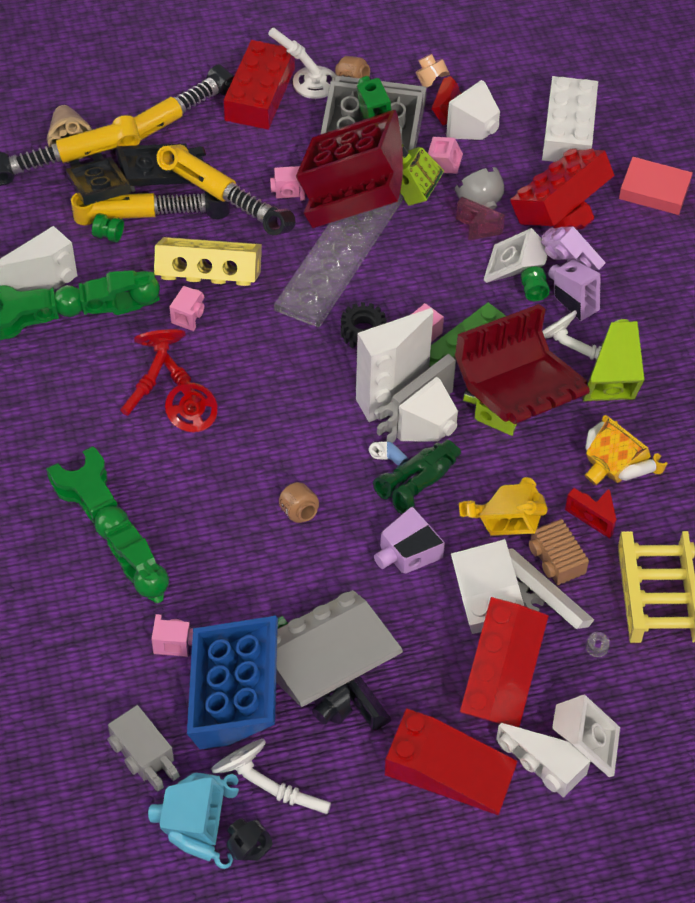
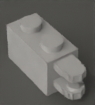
M138 705L108 724L110 737L107 738L108 742L116 753L121 751L126 757L124 759L125 764L133 775L138 773L144 781L148 780L157 792L164 788L163 781L156 774L161 769L173 781L180 777L177 769L172 764L174 761L172 747Z

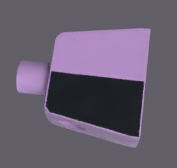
M571 260L563 266L556 264L550 268L548 276L554 280V295L556 299L570 312L576 310L577 314L575 317L582 321L600 310V273L575 260Z
M411 507L381 533L380 546L382 550L374 555V559L381 569L394 563L402 573H408L442 559L445 542L421 515Z

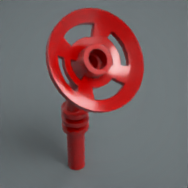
M157 330L134 337L135 343L154 347V352L157 353L148 373L144 374L142 379L139 380V383L135 386L136 390L120 409L124 415L129 416L143 396L148 395L156 385V378L167 356L169 345L186 336L184 330Z
M167 353L163 364L170 371L171 378L177 384L169 392L165 401V411L169 420L177 428L187 432H200L209 428L215 421L218 413L216 398L206 387L197 383H191V377L182 367H179ZM195 389L203 392L207 397H205L202 393L195 391ZM182 391L184 395L179 404L173 405L175 395ZM206 406L211 407V414L203 421L201 415L204 413ZM177 414H180L185 419L192 420L193 423L183 421Z

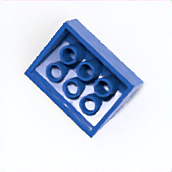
M277 616L193 628L187 735L200 750L228 746L275 725Z

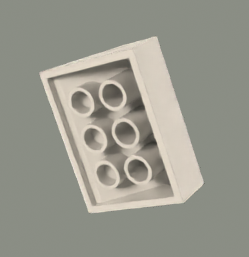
M432 308L358 333L356 401L368 422L377 420L378 410L391 403L392 396L429 369L434 313Z

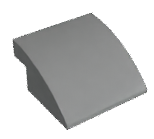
M336 76L335 81L330 82L321 134L364 120L357 93V85L360 78ZM381 81L390 99L391 111L396 110L398 114L402 144L407 150L416 148L426 101V87ZM379 108L373 109L375 115L378 114Z

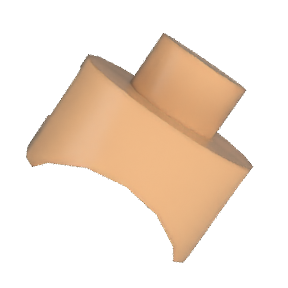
M429 54L418 60L422 68L416 71V75L424 87L431 86L437 76L444 77L450 75L443 59L435 61L433 55Z

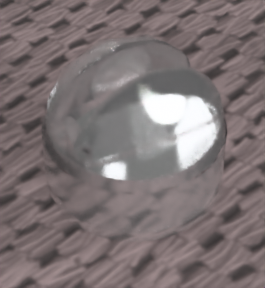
M601 632L592 633L587 639V652L594 657L606 655L610 646L608 636ZM597 640L602 641L600 648L594 647Z

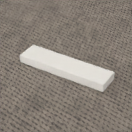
M508 549L515 575L574 628H587L592 624L594 619L518 552L514 549Z

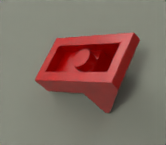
M573 488L567 496L565 510L610 539L613 536L616 524V515L610 490L608 489L596 502L588 494Z

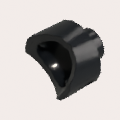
M344 685L336 688L331 696H329L331 693L329 692L314 700L316 706L312 709V712L321 723L327 724L331 720L334 723L340 724L352 713L349 690Z
M240 818L231 824L227 830L231 837L226 844V848L235 860L258 861L273 845L269 832L258 820L247 823L245 819Z

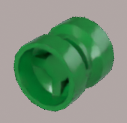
M102 213L96 215L92 225L93 237H106L109 241L115 243L119 242L124 230L123 219L117 217L111 219Z
M537 266L529 267L521 273V281L524 286L526 299L535 302L543 300L549 295L550 290L543 268Z

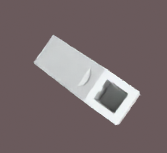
M504 723L498 726L496 740L500 747L507 753L514 754L527 771L536 773L552 792H557L564 798L587 775L591 761L568 741Z

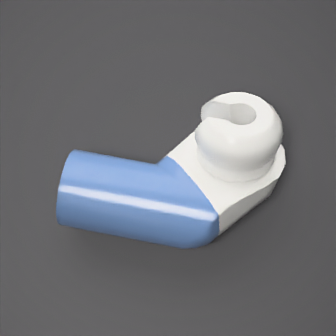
M374 442L369 447V453L375 459L392 460L397 466H401L409 460L391 442Z

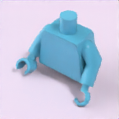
M193 773L178 782V784L168 786L165 790L163 804L150 805L148 810L149 820L151 823H160V829L168 835L169 841L185 853L206 861H210L212 858L219 868L226 869L233 862L232 855L228 853V863L226 865L222 864L219 859L220 853L214 851L215 847L212 845H216L223 795L227 798L236 797L239 789L230 788L228 785H237L239 780L233 774L227 775L222 780L217 775Z

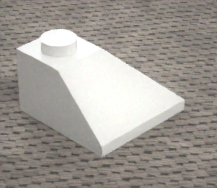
M479 81L449 102L446 137L483 140L488 135L497 131L500 110L484 81Z
M530 228L495 244L484 281L488 283L518 275L529 267H542L547 260V254L544 250L545 246L541 243L543 239Z
M435 377L399 406L397 438L400 441L438 442L444 436L451 435L457 428L458 410L438 377Z
M585 694L556 704L553 729L608 777L614 776L620 727Z

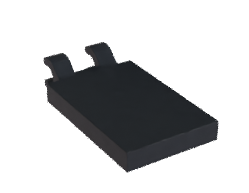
M186 143L181 144L188 149L190 154L204 161L202 156H206L204 147L188 148ZM178 144L117 146L116 156L120 169L130 186L191 183L172 170L162 169L157 162V152L160 148Z
M101 152L91 155L93 161L81 164L79 159L69 161L71 167L65 169L68 180L84 206L132 193L129 182L112 157L104 158Z

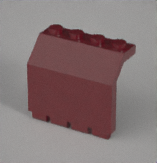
M540 304L462 332L457 337L455 357L468 391L504 422L520 423L531 418V416H537L590 393L587 380L549 350L542 331L546 309Z

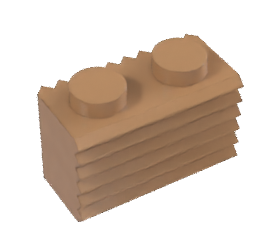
M563 519L537 528L534 534H531L529 548L535 557H540L543 562L542 567L545 575L548 578L552 577L557 585L586 574L589 563L588 557L583 553V550Z

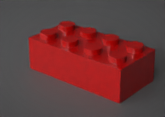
M255 40L250 41L223 100L225 121L269 130L295 70V57L289 54L284 46Z
M592 148L587 150L570 149L563 154L564 156L561 159L551 163L545 172L536 175L530 184L520 188L517 194L510 199L520 225L555 226L615 175L606 151L594 150Z

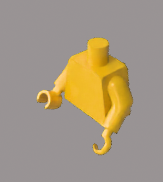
M528 477L522 478L519 484L501 486L485 505H475V501L459 502L460 517L481 518L490 536L534 534L540 517L548 511L544 496L536 488V482Z

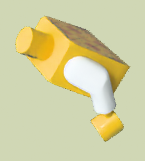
M607 415L603 416L602 422L588 431L585 449L588 460L593 466L585 474V477L596 486L606 475L615 483H619L622 480L627 481L652 472L662 474L668 464L667 462H658L661 458L659 453H656L652 459H649L651 455L648 447L622 428L618 421H613Z

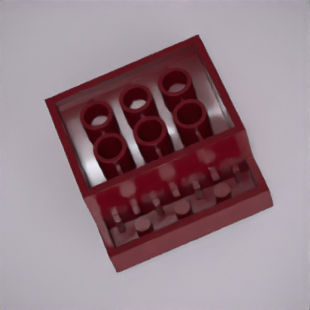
M396 110L312 137L296 175L297 180L309 198L304 215L312 228L398 202L403 175V151Z

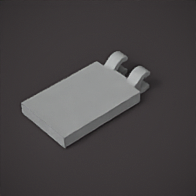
M447 354L392 396V402L378 410L379 420L385 416H390V418L378 425L377 435L380 436L384 432H389L387 442L393 443L397 438L399 406L435 377L441 380L450 395L453 392L456 359Z

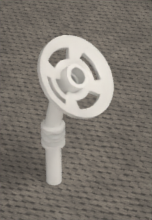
M272 28L269 31V36L284 46L289 54L296 59H300L306 66L293 77V87L296 92L311 99L327 97L330 84L326 82V75H330L332 81H335L336 74L326 67L317 66L305 52L303 46L295 40L291 41L277 29ZM300 75H304L305 82L302 84L299 83ZM308 88H310V89H321V88H323V89H322V90H316V91H315V90H309Z
M576 310L543 330L545 338L553 337L555 341L558 340L561 344L589 356L590 360L597 359L601 346L597 348L596 345H593L591 347L567 335L568 331L566 328L575 318Z
M259 739L245 745L220 760L211 768L213 773L236 770L238 775L242 774L250 782L277 797V801L283 799V803L289 801V804L292 806L298 804L324 814H328L331 802L301 793L299 788L295 787L292 789L291 785L286 787L285 783L279 785L253 769L254 764L252 760L266 743L264 739Z

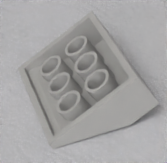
M352 590L342 593L333 601L316 607L312 612L300 618H295L287 625L278 629L276 683L303 707L403 653V651L367 601Z

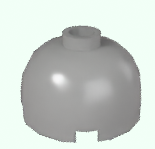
M492 167V172H488L486 168L474 172L461 180L463 185L460 188L456 185L455 192L462 205L472 211L483 210L484 213L490 212L497 207L496 203L501 200L504 193V182L496 167Z

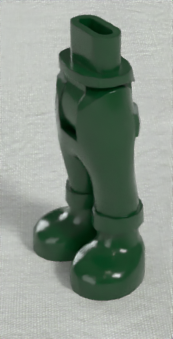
M448 439L442 444L436 443L431 448H425L407 462L395 468L393 473L381 474L373 481L374 490L382 499H388L392 496L395 509L402 515L409 508H415L414 495L433 485L446 474L449 468L455 464L456 458L461 455V450Z

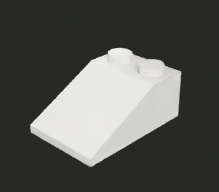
M54 226L0 259V286H10L19 292L35 289H58L77 277L72 242Z
M505 539L451 553L472 634L482 632L491 597L524 606Z

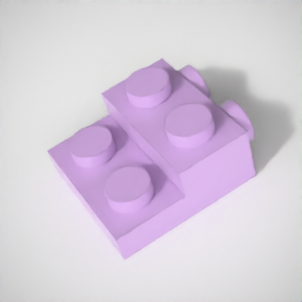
M574 226L550 228L541 237L543 239L541 243L545 246L546 254L554 260L568 259L567 262L575 260L593 270H600L605 264V261Z

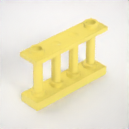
M682 531L679 545H639L638 542H634L633 532H621L618 553L630 643H641L644 632H648L649 629L690 628L692 642H695V573L692 560L695 556L694 542L689 540L688 531ZM639 556H680L681 568L642 569L641 566H637L636 559ZM642 580H683L685 593H645L644 590H640V583ZM645 604H687L688 617H648L647 614H643V607H645Z

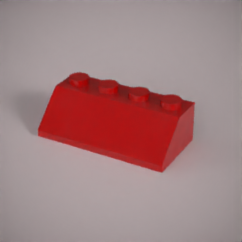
M494 597L490 598L460 710L462 714L497 724L504 723L520 727L549 615L520 604Z

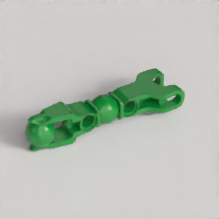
M132 270L109 272L106 274V277L90 280L84 284L79 283V289L75 286L65 285L56 292L54 288L19 292L10 286L1 285L0 340L14 338L26 326L50 322L53 319L57 320L59 319V314L64 317H74L83 310L84 315H87V313L99 314L113 312L115 315H121L139 310L143 306L160 300L159 282L155 278L154 272H135Z
M92 446L82 451L85 455V465L79 470L67 471L58 463L47 467L49 482L57 496L64 501L76 502L82 507L88 518L93 522L98 535L106 539L107 545L122 567L126 577L134 584L136 591L141 596L157 604L162 602L164 592H166L169 584L168 573L165 568L155 562L146 539L131 524L127 513L117 506L116 500L106 486L107 472L105 470V461L98 450Z

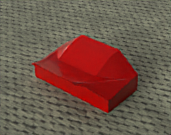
M452 76L443 78L431 108L442 125H446L448 121L449 102L462 94Z

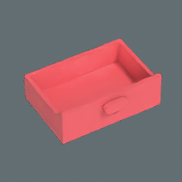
M632 157L620 190L619 199L679 215L693 172Z

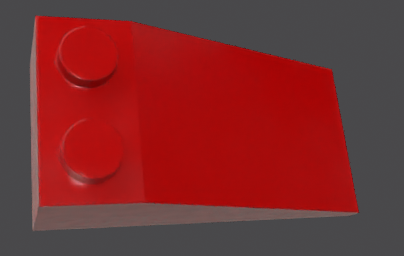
M406 708L385 760V776L499 815L518 761L436 718Z

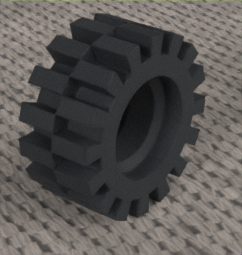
M361 302L359 307L357 303L352 304V309L348 306L346 312L342 313L341 338H343L345 344L349 342V347L354 348L357 345L358 333L368 330L358 329L355 325L367 323L374 328L385 324L387 320L384 311L381 312V308L378 306L374 309V304L369 303L367 307L365 302Z

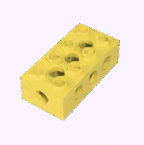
M163 237L155 245L154 274L160 275L163 280H176V277H186V281L189 282L211 279V283L224 284L228 280L236 281L237 285L249 286L251 282L256 281L261 272L262 244ZM180 257L184 258L187 263H184ZM205 259H208L212 265H209ZM229 261L235 262L237 267L232 266Z

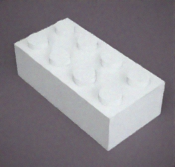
M552 76L542 161H558L570 149L587 150L592 148L598 81Z

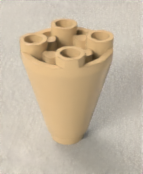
M61 105L53 113L47 136L48 147H51L54 143L56 144V140L90 131L92 128L74 109L67 105Z

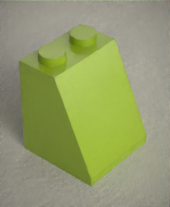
M620 319L611 322L587 384L590 393L583 396V401L636 398L644 382L637 321L629 322L627 319Z

